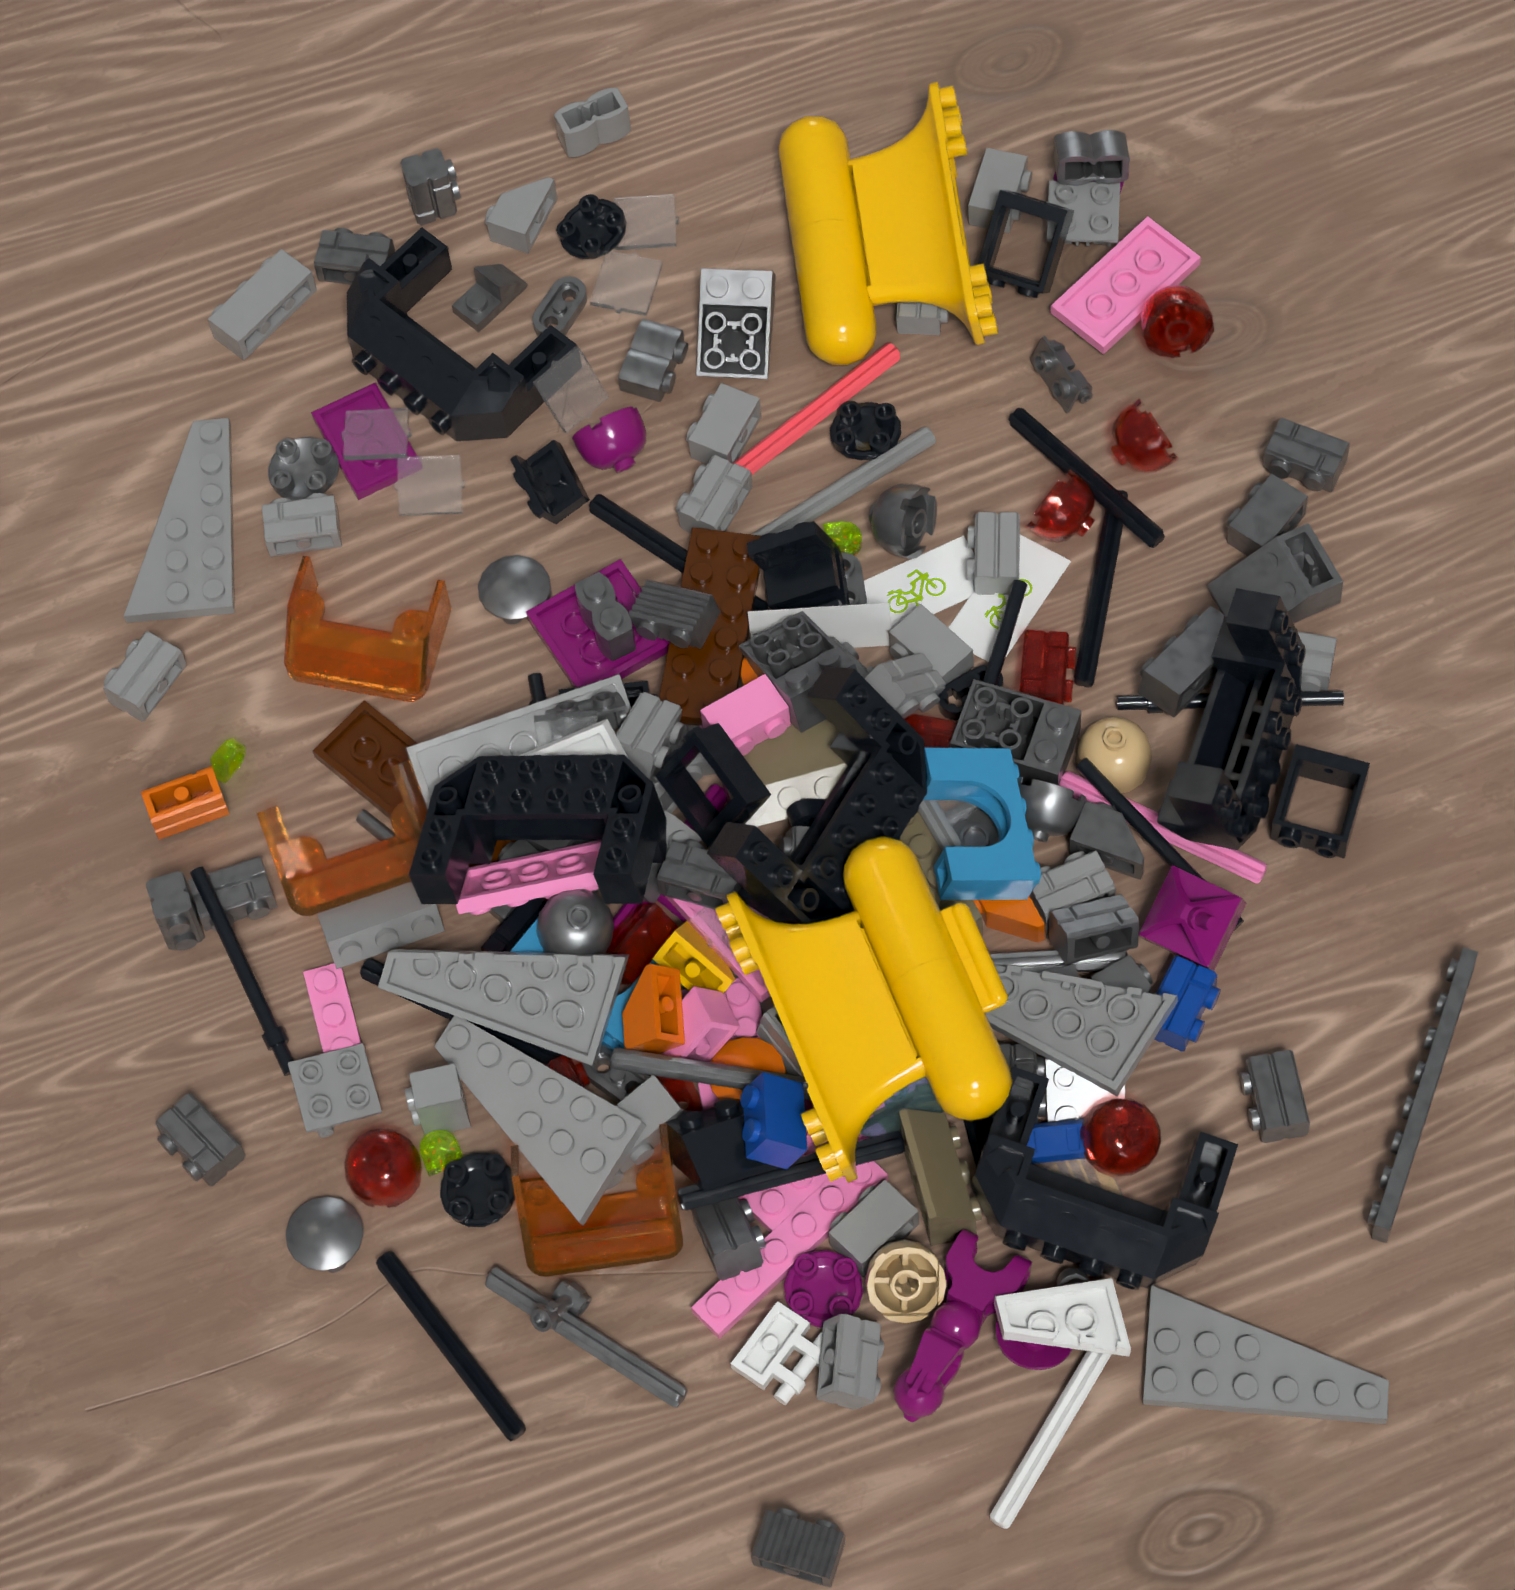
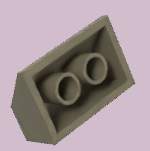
M912 1109L899 1110L900 1134L905 1146L904 1153L930 1246L954 1241L964 1229L977 1234L976 1221L982 1220L977 1198H969L966 1185L971 1184V1176L967 1162H959L956 1149L961 1148V1142L956 1125L949 1127L946 1114Z

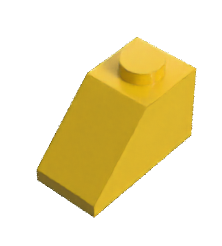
M688 921L672 933L652 958L660 966L680 969L681 984L689 991L693 987L720 991L724 994L736 980L729 966Z

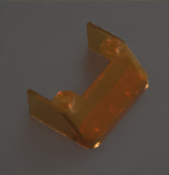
M303 556L287 605L284 664L290 678L301 683L404 702H414L421 699L428 691L452 610L445 581L437 580L428 612L407 610L397 617L392 632L323 620L325 605L322 597L316 593L318 582L310 557Z
M409 760L391 767L403 802L398 804L391 814V824L395 836L327 859L321 843L315 838L301 836L289 840L277 805L257 813L288 904L295 913L302 916H311L411 882L409 872L427 811Z
M667 1124L659 1125L662 1159L646 1162L638 1169L636 1174L637 1191L603 1195L584 1226L578 1222L564 1203L560 1202L559 1197L542 1177L524 1179L519 1145L511 1146V1176L525 1258L528 1268L534 1274L548 1277L667 1260L675 1257L683 1247V1234Z

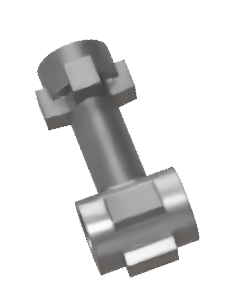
M565 1279L559 1284L552 1295V1299L555 1301H550L547 1305L539 1302L534 1306L531 1313V1323L535 1329L541 1332H546L550 1328L555 1330L563 1321L560 1316L567 1311L576 1317L581 1316L589 1306L591 1298L585 1293L586 1290L574 1281L570 1283Z

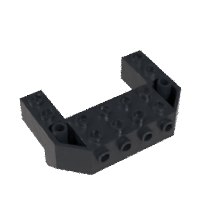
M421 227L381 266L368 258L362 264L348 289L347 336L353 355L352 363L362 374H370L376 378L378 384L389 395L395 393L403 399L405 406L413 414L419 415L421 413L426 417L433 429L441 435L446 433L455 441L508 438L581 367L577 344L550 325L509 365L492 353L475 368L407 315V312L452 270L448 247Z
M1236 588L1228 615L1224 616L1211 655L1218 671L1188 761H1179L1173 780L1170 779L1157 818L1158 824L1186 840L1238 850L1257 831L1260 819H1264L1268 813V794L1271 785H1275L1279 779V760L1282 751L1287 750L1290 745V726L1293 717L1299 715L1302 707V666L1306 653L1305 645L1302 643L1297 628H1295L1280 596Z
M826 666L807 695V698L840 730L830 748L848 767L790 859L755 825L726 822L707 852L741 886L738 894L742 900L773 921L790 924H809L829 920L855 911L843 880L844 865L852 850L868 839L883 836L900 841L901 834L911 818L918 812L919 805L927 794L924 739L852 668Z
M624 754L479 756L434 786L409 877L421 904H458L469 864H490L497 840H602L593 875L604 903L642 904L652 863H663L666 859V816L654 783Z
M1011 1066L1012 1085L1009 1096L1003 1106L994 1114L970 1185L995 1236L1003 1238L1002 1243L1016 1250L1025 1251L1026 1247L1041 1251L1040 1257L1050 1262L1063 1264V1261L1066 1260L1078 1264V1270L1087 1275L1101 1277V1274L1104 1273L1117 1278L1116 1283L1131 1290H1139L1140 1286L1148 1288L1196 1265L1205 1253L1219 1215L1217 1212L1238 1144L1200 1131L1193 1142L1176 1198L1173 1197L1164 1210L1031 1164L1035 1149L1028 1147L1027 1144L1049 1079Z

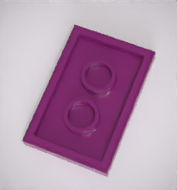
M376 382L311 412L321 435L330 442L335 450L334 452L339 460V467L358 500L423 470L419 458Z

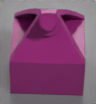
M1172 865L1138 935L1144 940L1214 971L1247 903L1243 898Z

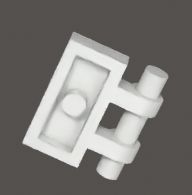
M777 1301L731 1362V1368L762 1390H765L773 1378L782 1385L774 1394V1398L783 1405H787L793 1395H799L806 1386L804 1380L813 1368L820 1366L822 1332H820L813 1343L804 1338L810 1329V1322ZM796 1350L802 1355V1358L794 1369L790 1371L783 1364L791 1353Z

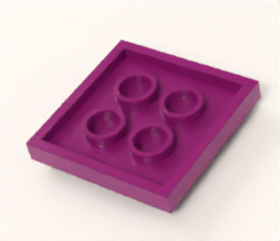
M619 559L598 572L609 579L614 588L617 602L623 605L629 613V610H632V606L636 602V598H639V592H642V589L622 560ZM575 585L526 611L528 621L573 688L583 687L618 674L623 679L668 653L670 641L664 638L661 640L658 637L656 640L645 639L637 633L632 622L636 650L615 661L606 658L597 645L595 632L587 627L581 617Z

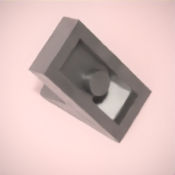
M503 264L475 267L476 283L452 305L453 313L477 332L486 327L528 287L523 279Z

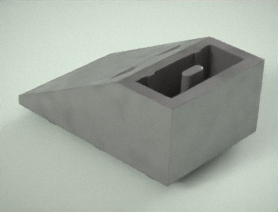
M701 268L696 376L768 379L775 307L776 274L773 271Z
M1307 523L1275 537L1209 583L1207 588L1221 613L1225 616L1228 615L1236 588L1280 596L1286 610L1290 614L1292 622L1296 623L1341 603L1343 580L1310 524Z
M803 611L786 618L783 622L763 633L756 634L750 640L739 645L740 651L757 676L760 677L766 674L789 706L790 722L801 733L828 719L807 698L808 693L826 666L852 668L858 672L856 664Z
M973 679L950 746L954 748H1011L1013 762L1019 768V777H1023L1021 784L1030 786L1032 779L1059 785L1063 774L1067 770L1081 730V710Z

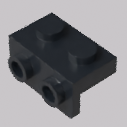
M556 440L548 443L527 460L518 455L510 459L516 470L513 476L519 486L526 490L530 498L527 501L528 506L539 519L543 517L554 524H558L590 500L561 443Z

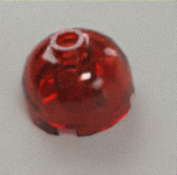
M1181 285L1167 286L1156 291L1148 298L1141 312V332L1149 350L1159 356L1177 358L1181 357L1179 352L1191 349V352L1194 353L1209 342L1214 332L1213 315L1204 297L1195 290Z
M1138 398L1126 406L1113 422L1112 435L1116 444L1111 447V450L1122 466L1128 462L1137 471L1144 473L1157 472L1177 461L1179 457L1177 453L1169 455L1165 448H1171L1172 444L1151 412L1147 413L1146 410L1144 412L1140 411L1139 408L1145 404Z
M1071 468L1064 473L1070 479L1066 483L1058 481L1033 513L1036 517L1040 516L1037 522L1034 524L1032 521H1028L1025 526L1035 535L1049 542H1065L1076 533L1083 537L1095 521L1090 516L1095 506L1094 493L1090 485Z
M1113 1098L1094 1106L1085 1116L1080 1130V1139H1084L1086 1150L1084 1155L1087 1161L1098 1172L1110 1177L1132 1176L1146 1169L1157 1157L1162 1143L1161 1128L1155 1114L1145 1104L1129 1098Z
M388 1128L372 1129L358 1136L349 1146L344 1160L345 1180L354 1197L366 1206L387 1205V1208L396 1207L409 1200L419 1188L422 1159L413 1142L401 1132Z

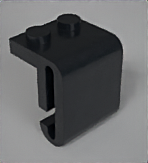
M814 521L798 523L793 528L779 533L764 534L758 540L747 543L748 556L764 571L768 606L772 610L850 605L841 551L838 545Z

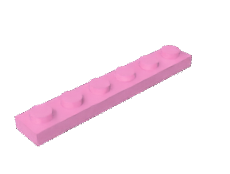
M872 1161L857 1165L858 1178L850 1183L847 1182L845 1176L832 1182L828 1178L764 1238L766 1248L760 1249L764 1262L761 1267L748 1272L740 1271V1274L724 1281L720 1280L691 1307L692 1313L720 1339L787 1276L789 1269L794 1265L799 1255L813 1252L829 1237L830 1225L837 1216L843 1212L850 1213L859 1204L858 1199L861 1194L872 1185L877 1187L883 1180L888 1181V1174Z

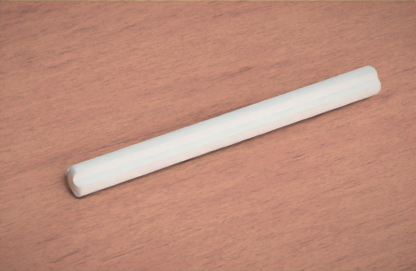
M1092 1351L1085 1353L990 1513V1520L994 1524L1004 1529H1008L1112 1354Z

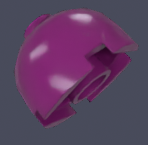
M632 406L599 418L600 423L592 428L588 424L573 435L572 439L577 450L588 464L601 470L614 468L616 473H620L636 464L634 458L644 449L647 431L637 407L633 408Z

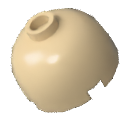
M1110 717L1098 720L1087 727L1078 743L1076 763L1078 766L1082 760L1088 758L1121 793H1126L1141 785L1145 780L1151 766L1152 751L1148 737L1139 725L1125 718Z
M908 1240L891 1242L879 1249L869 1262L865 1279L868 1297L872 1305L890 1321L901 1323L920 1321L929 1316L928 1312L932 1311L936 1305L939 1306L942 1302L947 1285L943 1266L936 1255L921 1243Z

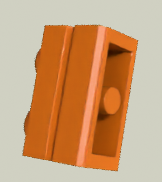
M212 766L199 770L194 775L191 773L141 791L151 823L159 840L229 815Z

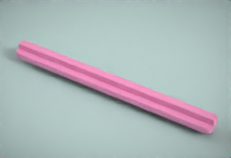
M1066 771L1063 774L1059 786L1073 790V798L1078 799L1082 794L1086 796L1088 802L1094 804L1106 803L1112 806L1087 779L1070 771ZM1126 798L1169 843L1254 883H1260L1267 870L1265 862L1239 850L1186 840L1158 824V812Z

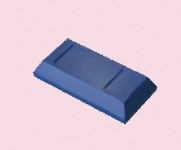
M1078 1119L1034 1124L1027 1144L1028 1147L1035 1149L1031 1164L1093 1158L1089 1120Z

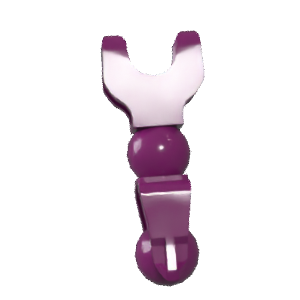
M966 1229L960 1232L946 1256L945 1279L949 1289L947 1302L942 1304L932 1315L929 1329L926 1328L911 1368L906 1369L897 1378L893 1388L894 1399L898 1407L904 1412L906 1420L914 1422L919 1418L932 1415L941 1406L945 1395L944 1390L961 1367L964 1350L968 1349L978 1339L981 1326L986 1318L996 1313L994 1306L995 1296L1023 1292L1030 1277L1031 1260L1016 1255L1003 1270L996 1272L985 1271L975 1264L974 1261L977 1254L978 1235Z

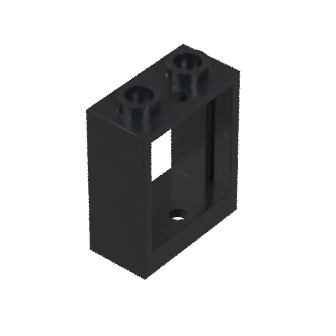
M1000 190L978 264L984 263L989 284L1004 288L1007 282L1019 286L1018 293L1038 298L1039 293H1050L1074 210L1014 191ZM1011 208L1057 222L1040 280L994 266Z
M719 723L706 728L699 725L691 729L683 737L685 743L665 757L664 763L666 765L655 776L707 848L712 846L726 822L746 824L772 795ZM699 753L703 755L733 796V799L720 813H718L686 769Z
M1296 744L1272 823L1271 840H1275L1287 848L1302 847L1313 850L1325 858L1340 857L1345 859L1368 780L1370 763ZM1299 776L1353 790L1340 835L1286 821Z

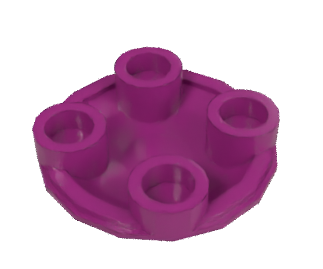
M828 1250L799 1255L794 1265L789 1269L784 1283L785 1300L789 1308L810 1322V1325L819 1328L823 1327V1321L839 1314L852 1316L859 1308L863 1296L862 1277L857 1270L856 1263L850 1258Z

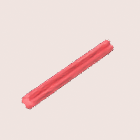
M886 343L733 463L749 469L752 476L838 409L844 402H847L900 360L899 350L892 343Z

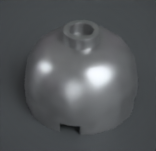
M915 484L892 486L872 505L869 512L872 531L876 542L887 552L896 556L914 559L918 558L925 551L927 546H919L926 532L931 536L933 535L937 518V501L935 496L928 495V492L931 491L928 487Z
M1018 777L1020 794L1026 801L1025 817L1028 829L1032 830L1034 840L1047 842L1049 836H1063L1075 828L1084 804L1087 801L1086 796L1081 794L1076 800L1072 798L1073 790L1032 779L1030 786L1021 785L1023 777Z
M576 889L556 894L546 902L539 913L536 933L545 953L605 954L612 942L614 922L610 908L600 896L589 890Z

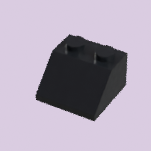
M738 1099L721 1100L714 1107L702 1111H688L682 1113L678 1119L666 1122L674 1166L703 1192L776 1168V1166L746 1158L745 1141L742 1137L744 1112Z

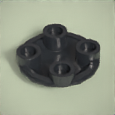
M588 194L583 196L579 204L566 214L563 221L557 225L556 231L562 247L570 255L580 259H595L608 254L619 245L625 235L627 221L623 210L616 203L605 199H598L596 195Z
M844 402L840 406L839 414L834 418L830 427V439L835 449L844 456L857 460L877 458L896 446L901 436V421L896 414L895 407L889 403Z
M472 1153L458 1160L451 1161L446 1165L444 1177L441 1181L440 1198L444 1210L455 1222L467 1227H486L498 1222L510 1211L516 1199L517 1182L512 1169L500 1155Z

